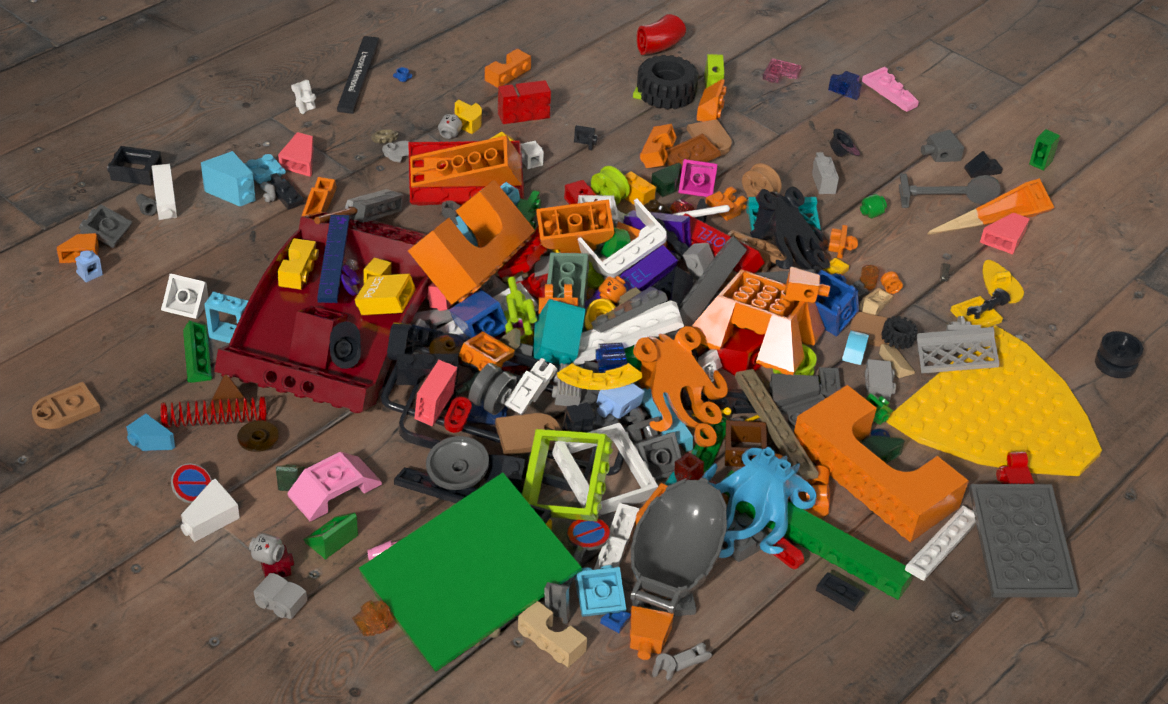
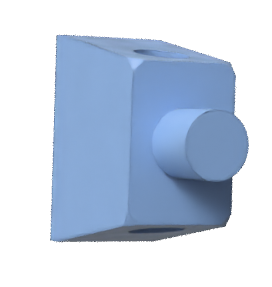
M633 383L615 389L600 390L596 402L599 406L597 412L602 417H606L610 413L616 418H621L641 404L645 391Z

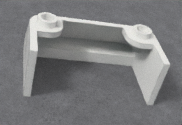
M638 199L634 200L636 214L646 227L640 231L639 237L610 257L598 258L581 237L578 238L581 253H588V260L592 263L597 273L611 277L618 276L666 242L667 235L665 229Z

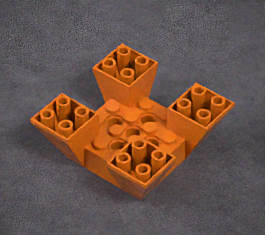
M740 270L691 326L699 332L701 337L700 344L714 350H720L732 336L734 324L740 328L754 330L757 334H765L756 363L761 364L765 368L778 370L785 375H794L804 361L802 343L815 345L825 330L816 303L785 299L786 284L744 270ZM685 335L686 339H689L691 342H693L690 336Z

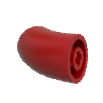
M666 14L655 23L639 26L637 30V47L640 54L658 53L678 43L686 34L684 22L676 15Z

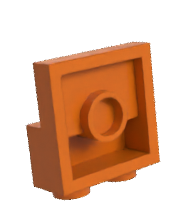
M483 331L463 343L459 356L464 362L473 364L481 371L488 363H493L502 368L503 363L513 357L515 350Z

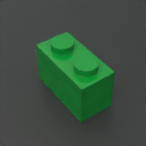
M1045 129L1036 139L1029 165L1044 171L1053 162L1061 135Z

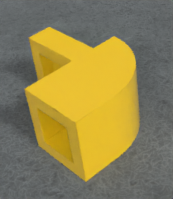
M461 100L455 102V115L462 122L461 129L470 134L475 133L482 126L481 106L477 103L471 106Z

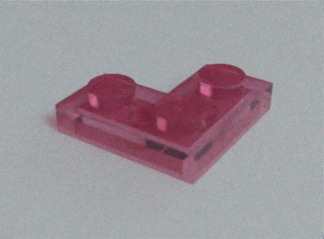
M772 58L763 74V80L778 83L781 75L797 79L802 66Z

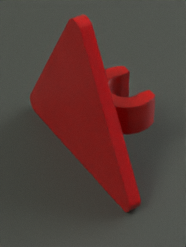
M532 273L528 279L519 281L532 297L538 300L539 298H545V284H547L548 273L536 277L535 273Z

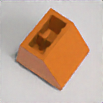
M724 79L704 89L698 106L697 121L705 122L721 117L725 104L723 98L727 87L724 86Z

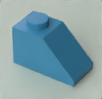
M147 414L126 426L129 443L133 446L136 445L142 451L173 450L175 448L173 433Z

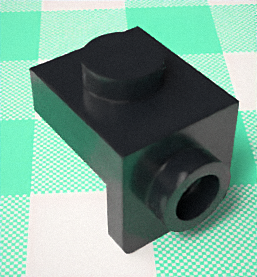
M576 125L574 143L588 144V150H592L593 145L597 144L598 135H595V128Z

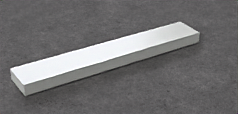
M962 506L906 565L905 570L924 581L976 525L974 511Z

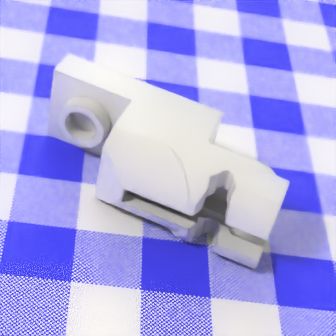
M540 358L530 372H525L505 402V406L523 415L531 402H536L558 369L551 363L548 365L545 359Z

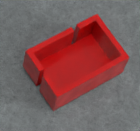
M546 80L516 84V89L520 96L517 95L513 84L498 86V115L502 124L550 118L551 90Z

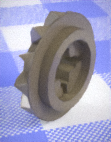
M392 129L378 130L371 135V138L375 143H391L397 140L398 132Z

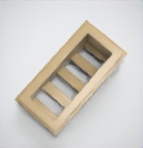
M877 288L862 298L859 310L864 313L877 315L894 296Z

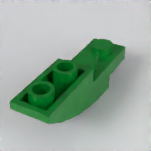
M533 190L528 200L520 199L517 208L535 230L536 209H540L542 200L540 199V192Z

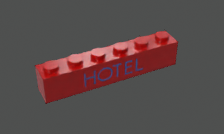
M690 216L691 246L696 243H709L712 254L715 257L731 237ZM740 242L747 250L734 267V270L737 273L740 270L756 273L764 264L759 251Z

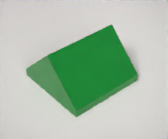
M355 513L335 516L303 540L326 560L358 536L357 516Z

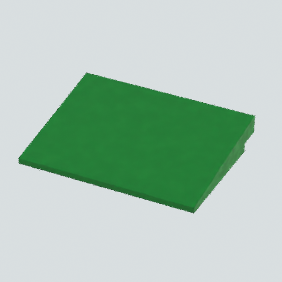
M501 473L359 567V571L379 602L432 669L437 672L543 598L547 582L561 585L582 571V567L506 475Z

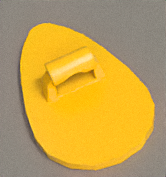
M992 260L984 262L982 274L988 293L992 296L995 289L1000 288L1009 294V303L1019 302L1023 298L1024 290L1020 283L1010 274V271H1007Z

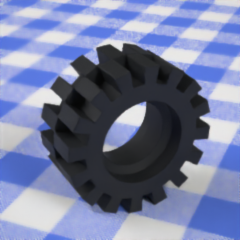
M892 316L885 321L881 338L882 340L885 339L884 342L886 344L889 343L890 347L894 345L896 349L898 347H901V349L906 347L908 349L914 344L918 328H916L915 323L912 324L913 321H907L906 317L901 319V316H897V318Z

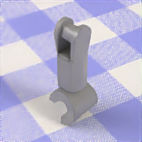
M699 643L673 656L665 653L660 654L655 660L652 676L656 677L659 670L664 669L667 671L666 679L669 681L674 671H680L694 664L705 662L711 658L712 654L705 649V643Z

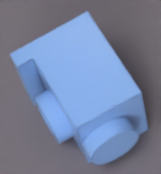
M83 251L80 253V256L75 258L76 272L85 282L103 275L100 258L93 251Z

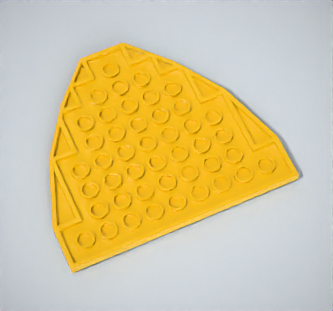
M996 325L993 328L999 367L939 372L894 410L886 421L920 444L980 465L997 468L1008 466L1007 454L1009 452H1026L1028 468L1032 474L1080 476L1102 452L1088 416L1066 382L1027 343ZM976 350L972 354L979 357L982 353ZM988 356L983 359L985 361H994V359ZM970 358L964 360V362L966 363H972L974 361Z

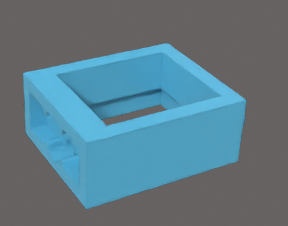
M213 292L205 302L209 338L230 343L237 325L220 321L219 311L236 315L238 324L248 301Z

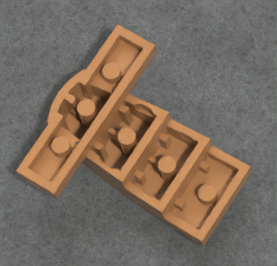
M735 230L727 234L730 237L734 236L738 241L759 251L764 264L756 273L768 272L772 262L785 260L779 249L767 241L752 238ZM734 269L728 275V277L723 282L718 291H722L729 284V282L737 275V272Z

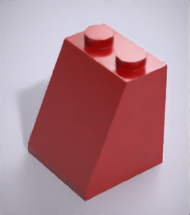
M734 327L732 336L720 350L716 349L722 364L721 368L734 376L739 371L754 369L756 372L762 365L756 363L765 334L761 335L753 330Z

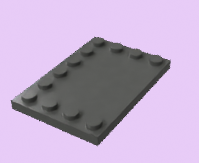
M971 484L969 492L991 596L1077 597L1079 591L1052 484Z

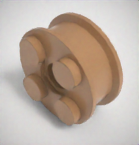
M763 163L755 164L742 177V185L747 193V197H756L762 189L780 193L782 189L781 179L772 167Z

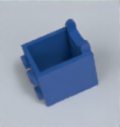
M821 270L818 273L820 275V284L830 286L828 297L817 295L815 303L825 330L838 336L859 312L858 290ZM822 299L825 302L823 304L818 303V300Z

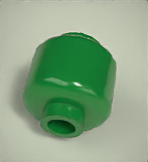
M872 194L862 200L860 211L863 216L867 215L868 218L873 219L885 213L887 203L883 196Z

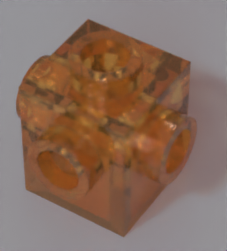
M372 600L364 603L360 607L361 611L352 618L363 636H375L388 629V624L394 619L390 614L391 611L387 604L383 601L373 602Z

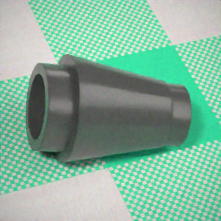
M139 194L136 197V202L142 214L153 215L157 211V204L153 199L144 194Z

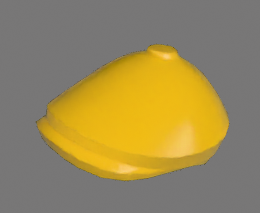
M607 299L594 300L585 311L584 324L588 331L594 329L591 322L595 321L598 316L613 310L616 306Z

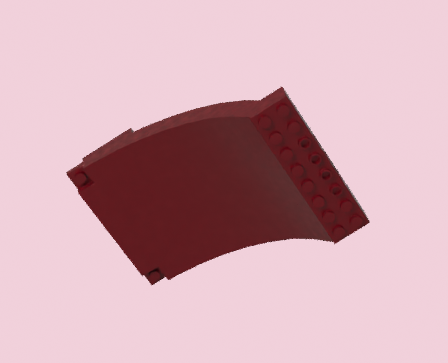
M321 211L301 216L299 229L276 254L252 293L229 345L218 349L214 372L221 373L222 377L227 374L230 378H239V381L244 383L254 382L262 388L272 387L276 388V391L280 393L290 392L299 398L309 397L317 403L327 402L335 408L345 407L349 408L353 413H362L376 404L392 360L387 356L392 324H410L428 294V286L433 283L408 252L410 248L427 234L372 220L362 223L350 218L343 266L348 265L358 275L360 282L356 285L358 291L360 292L364 285V268L374 257L391 262V275L410 274L416 288L403 313L361 315L355 303V298L358 294L354 296L349 294L344 288L342 281L340 282L337 303H318V289L330 221L316 224L314 219L329 213ZM294 238L316 241V249L319 250L318 259L314 261L313 270L309 271L308 281L304 282L301 289L281 287L278 283V269L283 260H289V247ZM344 321L351 322L357 326L361 340V357L355 366L348 369L336 366L331 359L329 350L331 331L338 323Z

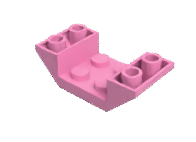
M338 452L305 469L287 494L311 522L328 513V501L356 486L365 494L382 485V482L358 456Z

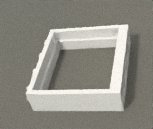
M621 423L587 432L606 434L614 441L641 489L601 501L602 510H599L598 516L616 511L619 503L631 506L648 500L658 487L655 482L656 479L652 477L646 462L640 457L637 447L633 445L628 432H625ZM557 441L555 442L552 455L582 508H585L589 484L571 453L597 446V444Z

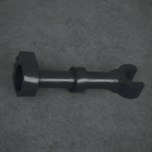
M997 288L992 293V299H987L980 306L968 307L967 316L974 314V319H979L984 311H990L996 305L1003 306L1009 303L1010 296L1005 290Z

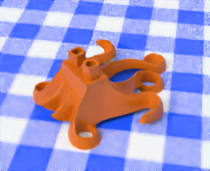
M685 326L677 332L674 340L666 334H659L660 340L651 336L640 338L633 348L635 357L642 362L640 371L642 378L638 382L642 389H651L653 401L663 416L661 421H651L650 427L659 432L666 431L671 427L672 416L663 397V393H665L668 403L680 421L695 429L694 439L698 446L710 447L714 445L717 436L710 425L721 422L722 413L715 403L703 402L701 400V391L709 399L719 400L727 395L728 388L722 375L714 370L713 377L716 388L692 355L691 350L698 347L701 343L699 332L691 326ZM685 335L690 336L693 342L687 341ZM682 387L689 394L693 413L703 423L700 424L694 421L683 408L680 398ZM709 408L713 412L714 417L709 416L705 409ZM700 431L703 432L708 439L702 438V436L700 435Z

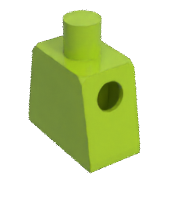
M707 54L704 72L705 88L724 79L723 55ZM717 67L716 72H713L712 68Z

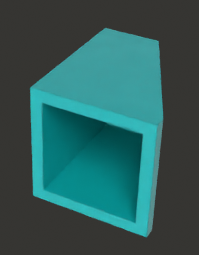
M549 299L535 322L534 358L539 360L543 358L546 362L558 365L561 363L567 365L573 363L578 356L585 308Z

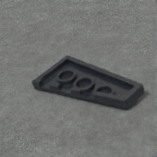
M684 389L681 403L685 410H692L689 394ZM728 389L727 395L719 400H711L701 391V400L703 402L715 403L720 410L729 407L731 414L757 413L744 391ZM709 408L705 409L706 413L712 412Z

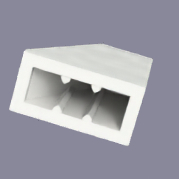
M170 164L153 165L152 172L159 220L177 218Z
M214 479L181 514L183 523L181 524V529L185 536L189 535L196 542L239 519L238 504L221 484Z

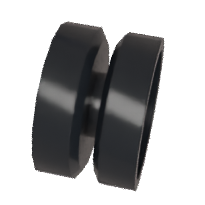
M1112 331L1102 337L1095 357V364L1102 373L1110 377L1128 378L1136 372L1144 348L1142 343L1133 335L1121 331Z

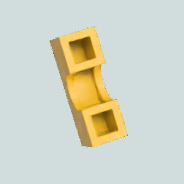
M293 239L289 247V260H283L278 269L279 286L301 289L304 282L308 281L309 271L313 270L314 261H317L319 250L316 249V241Z

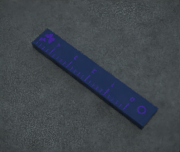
M349 215L330 216L317 296L318 303L338 302L350 222Z

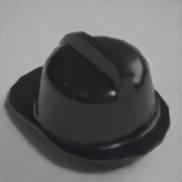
M834 129V136L830 141V147L834 154L838 157H843L848 153L860 156V152L850 136L841 129Z
M344 321L338 323L330 333L329 350L331 359L340 368L348 369L355 366L361 357L360 332L357 326L351 322Z

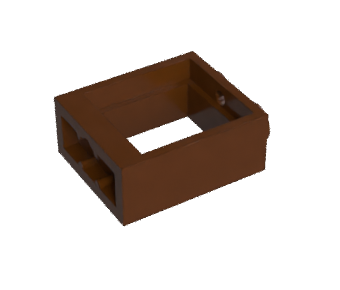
M726 420L724 466L744 467L742 454L747 449H750L731 447V441L760 443V449L767 448L765 422ZM751 455L749 457V460L752 461V459L757 455Z

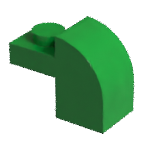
M614 227V235L605 242L601 254L608 258L631 242L629 233L624 229Z

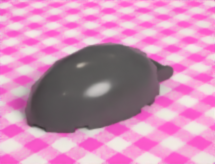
M685 478L669 485L666 491L661 496H657L647 507L637 523L631 545V567L637 579L631 593V600L635 601L638 599L666 609L668 613L673 614L680 598L690 595L708 577L721 552L727 531L726 504L720 490L710 485L707 479L686 480Z

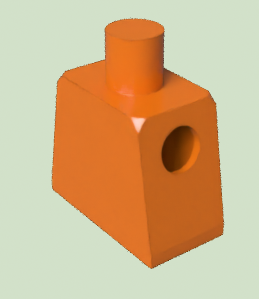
M790 267L786 282L785 299L815 303L817 295L828 297L830 286L820 284V275Z
M632 606L630 616V648L638 650L637 656L640 659L648 660L651 657V653H662L672 629L674 613L670 614L668 612Z

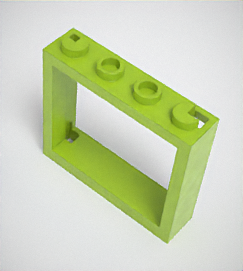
M536 429L522 496L531 505L551 510V517L597 521L599 510H602V494L606 490L605 477L610 468L608 461L610 454L613 452L611 448L612 440L606 434ZM550 441L597 444L585 508L537 504Z

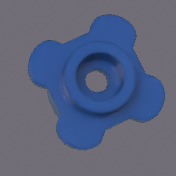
M401 67L396 70L393 77L397 78L400 82H405L408 78H412V74L409 73L407 68Z

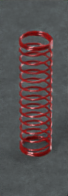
M244 397L242 419L238 398H236L234 420L230 399L228 398L226 421L222 400L220 399L218 422L215 414L214 400L212 399L210 423L207 415L206 401H203V420L201 423L198 402L196 400L194 424L192 422L190 404L187 401L186 425L183 419L181 402H179L178 425L175 420L173 402H171L170 425H168L167 405L165 402H162L161 423L165 428H170L173 420L175 426L179 427L180 420L182 419V423L186 427L190 418L192 426H195L198 417L199 424L202 426L206 415L207 423L211 425L214 414L215 422L219 425L222 413L223 421L227 424L230 411L231 421L235 424L237 410L239 420L243 423L245 409L248 421L252 422L253 408L256 421H260V418L262 421H266L265 397H260L258 418L254 397H252L250 419L246 398Z

